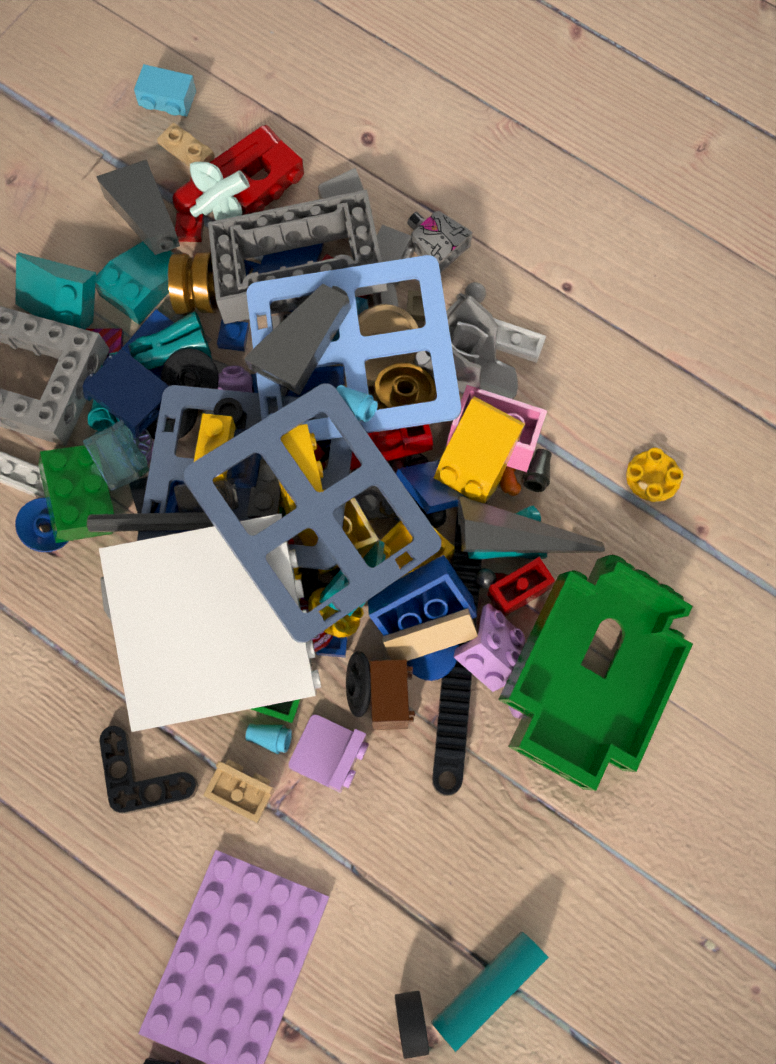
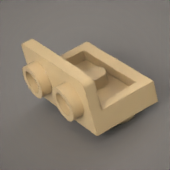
M174 122L157 138L159 145L189 167L193 162L209 163L215 159L214 152L208 146L201 143Z
M229 759L226 764L218 761L216 764L217 769L203 796L259 823L275 791L269 786L271 780L257 773L250 777L242 773L243 766Z

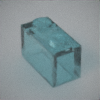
M122 420L93 433L83 440L110 491L139 479L149 471L146 457L142 452H139L133 441L131 430L124 425Z

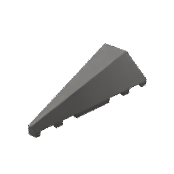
M458 497V525H461V552L602 553L605 551L603 542L466 497Z

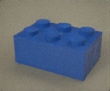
M444 555L396 580L368 600L369 617L383 636L465 609H469L472 619L477 617L472 595Z

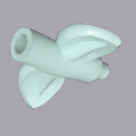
M208 162L191 163L190 174L195 186L203 192L196 199V205L190 208L194 217L202 213L208 215L213 211L216 221L241 216L242 207L234 195L250 187L245 175L241 171H237L223 179L220 169L214 164Z

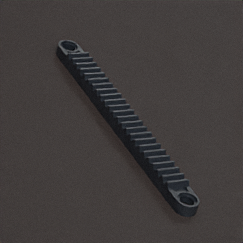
M457 506L454 537L455 549L452 567L472 595L476 614H478L480 588L476 583L475 577L477 572L481 570L482 559H471L468 557L467 552H461V525H458ZM477 617L472 619L475 627L477 625ZM458 661L454 668L441 678L432 786L442 796L456 794L463 782L472 673ZM444 772L452 773L456 779L455 786L451 789H444L439 784V776Z

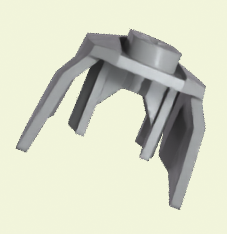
M467 296L448 318L458 389L464 392L466 386L469 385L514 399L518 390L516 370L514 367L496 359L498 325L493 316L473 297ZM428 351L418 352L414 360L415 365L424 369L434 379L431 354Z

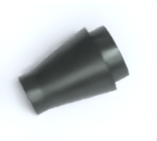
M537 449L528 470L522 477L524 480L523 484L528 490L543 492L549 486L552 456L550 451L546 449Z

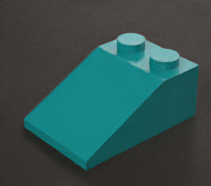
M142 241L110 260L96 275L95 288L99 296L140 325L169 293L168 265L170 257L174 253L167 251L155 255Z
M20 252L16 254L15 304L34 316L85 330L94 322L96 272Z

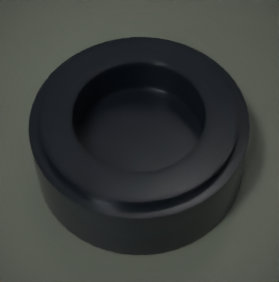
M234 398L221 399L216 403L213 410L214 415L231 416L236 427L242 422L244 417L240 402Z

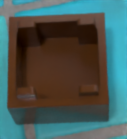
M407 660L370 661L372 730L408 729L409 722H414L415 711H409L408 680L412 679L413 667H407Z

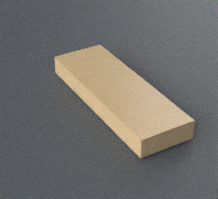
M465 609L383 636V643L391 660L408 661L473 640L478 637V632L469 609Z

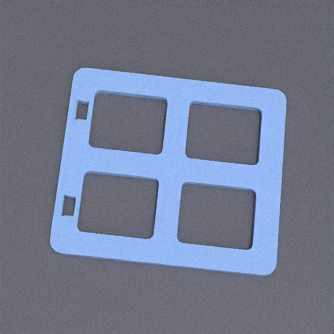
M424 255L255 282L248 287L246 294L253 349L273 331L270 308L272 302L310 296L322 284L331 288L332 286H337L347 293L351 309L339 327L340 338L329 344L316 366L317 368L342 364L345 368L347 388L369 394L365 362L369 359L420 351H428L431 354L437 392L436 400L376 410L374 416L368 422L359 421L367 433L452 421L459 417L461 402L439 263L435 257ZM411 279L419 281L426 321L424 327L372 336H362L360 334L355 290L357 288ZM257 315H266L268 328L258 330ZM256 373L261 418L263 420L273 414H269L267 399L277 398L278 410L283 408L281 387L279 384ZM329 417L307 420L303 423L308 425L309 433H314L316 441L342 437Z

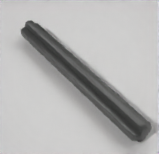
M205 512L91 514L87 519V528L90 532L198 530L214 526Z

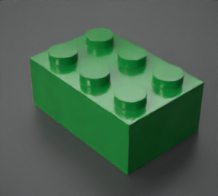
M98 443L40 451L38 466L55 543L113 534V532H90L87 528L89 515L114 514Z

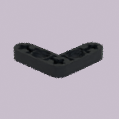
M110 726L102 731L99 741L108 802L114 811L128 814L187 801L196 795L198 783L191 774L186 772L136 782L128 734L118 726ZM115 732L117 736L122 737V740L117 742L118 752L122 753L125 751V756L115 755L109 758L108 755L115 754L113 745L108 744L107 740L111 739L112 733ZM118 761H123L127 766L126 774L121 778H114L111 774L112 765ZM182 778L186 782L191 783V787L186 790L187 794L183 795L180 790L170 791L172 798L168 799L166 781H169V786L171 787L180 785V779ZM157 784L161 787L162 795L157 801L150 802L145 796L146 790L150 785ZM139 787V797L142 805H138V800L136 799L127 801L125 808L121 804L116 803V799L121 797V792L124 791L128 796L137 795L135 788Z

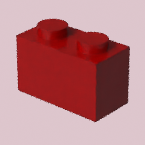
M538 557L492 584L487 595L495 608L506 617L551 590L555 579L541 558Z

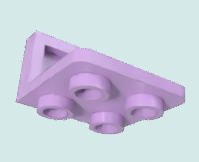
M487 604L482 609L478 637L456 648L454 658L494 692L505 686L525 645V637L523 632L509 622L501 611L495 609L491 604Z
M312 715L289 761V768L341 793L344 787L349 789L356 774V771L352 770L357 759L362 761L368 749L369 743L365 742L367 739L366 733L357 729L353 732L319 715Z

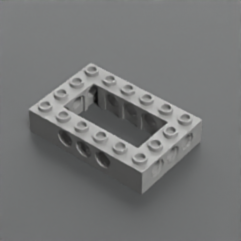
M367 190L208 222L216 302L224 324L249 319L246 292L252 283L382 262ZM349 238L353 260L348 255H337L333 259L314 263L313 261H308V264L289 268L284 266L280 267V270L260 274L255 272L246 276L244 259ZM379 284L357 288L355 290V297L387 291V285ZM309 296L274 301L270 305L271 314L295 310Z
M0 306L1 343L8 344L16 350L19 347L33 351L38 356L43 354L58 359L40 400L0 389V427L66 446L87 401L84 398L83 383L91 373H96L101 368L110 349L99 333Z

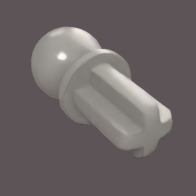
M478 282L470 283L465 289V295L459 293L456 297L457 301L446 310L447 319L467 296H471L481 303L486 296L484 286Z

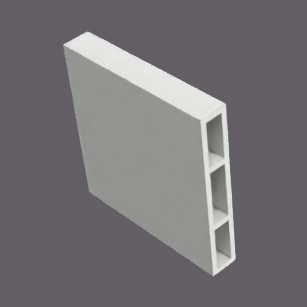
M275 514L240 521V523L249 535L254 536L283 518V515ZM215 526L99 548L131 732L317 695L316 689L321 688L318 670H312L310 658H315L312 639L306 643H298L291 638ZM287 541L268 553L266 560L301 610L299 598L304 597L301 579L295 580L293 568L298 567L295 549H289Z

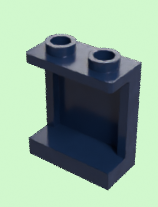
M120 349L115 355L108 356L102 368L96 373H91L85 379L82 387L86 400L91 401L94 399L127 426V433L137 439L159 417L162 395L169 386L123 349Z

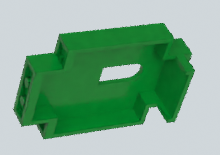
M613 554L598 558L589 578L575 570L559 574L498 699L523 714L508 747L583 790H597L609 763L622 771L637 772L693 646V643L684 639L685 635L670 628L674 619L688 617L693 606L685 602L684 597L675 592L670 586L660 584L645 571L635 569L634 566L627 563L623 558ZM605 619H612L620 625L622 639L603 678L582 666L581 663L600 623Z

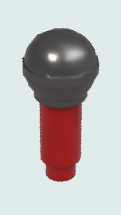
M483 568L477 572L475 578L478 586L488 589L492 584L508 575L505 573H494L488 568Z

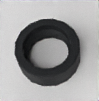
M420 991L395 994L403 1058L408 1059L429 1055L428 1037Z

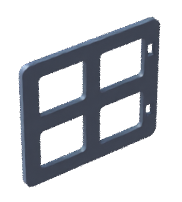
M325 383L317 386L191 463L185 468L183 473V480L286 631L298 643L308 642L430 558L441 548V539L339 392L331 384ZM323 412L328 415L358 458L361 467L323 492H317L281 442V437L315 415ZM259 453L294 501L296 509L263 531L251 536L246 532L213 484V479L252 454ZM371 486L379 488L412 536L410 544L374 568L369 567L333 516L334 510ZM310 528L314 530L346 576L348 585L310 612L304 613L267 562L266 555L305 529ZM407 551L413 560L399 568L395 559ZM333 603L339 611L324 621L319 611Z
M178 385L169 386L164 390L142 513H150L152 501L161 503L159 513H166L171 483L174 480L184 481L183 473L185 468L194 462L193 458L176 456L183 411L186 408L214 410L216 403L221 399L234 398L240 402L244 414L247 415L245 427L247 429L262 421L259 393ZM282 396L283 407L299 397ZM277 398L267 399L269 414L278 411ZM321 412L309 420L327 418L328 415ZM167 417L175 419L173 432H164ZM343 437L331 439L328 467L323 471V478L320 479L323 490L328 489L350 474L352 450ZM238 488L235 491L233 512L239 521L252 519L247 516L251 488ZM346 503L333 511V516L342 529ZM138 531L137 541L177 533ZM319 538L315 546L289 544V549H295L298 567L330 570L337 565Z

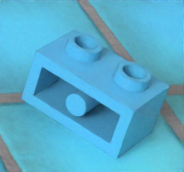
M143 64L134 92L138 105L145 109H155L167 112L170 115L187 117L196 94L193 75Z

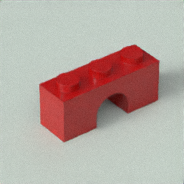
M282 140L262 155L264 171L269 174L266 178L253 180L242 172L250 185L249 188L234 195L242 207V215L264 211L269 203L273 200H278L288 187L298 183L303 177V159Z
M429 424L367 433L386 461L433 450V437ZM353 451L350 470L361 467V463Z

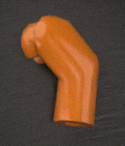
M506 466L499 484L504 493L516 496L521 491V484L517 482L514 474L516 469Z

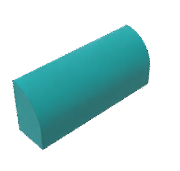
M520 932L431 1021L432 1025L451 1048L457 1052L549 957L524 932Z

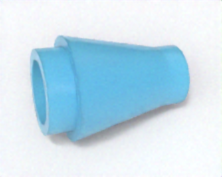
M339 385L336 388L358 421L368 422L374 416L378 403L372 395L347 388L343 385Z
M250 723L247 727L245 738L246 741L253 742L276 754L280 752L286 753L291 744L292 730L286 728L285 725Z

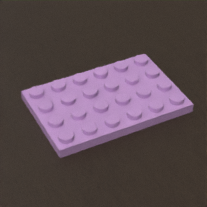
M215 850L138 1034L207 1064H265L330 897Z

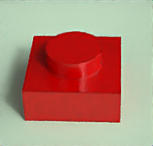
M177 213L175 231L178 241L202 242L203 214L194 217L192 213Z

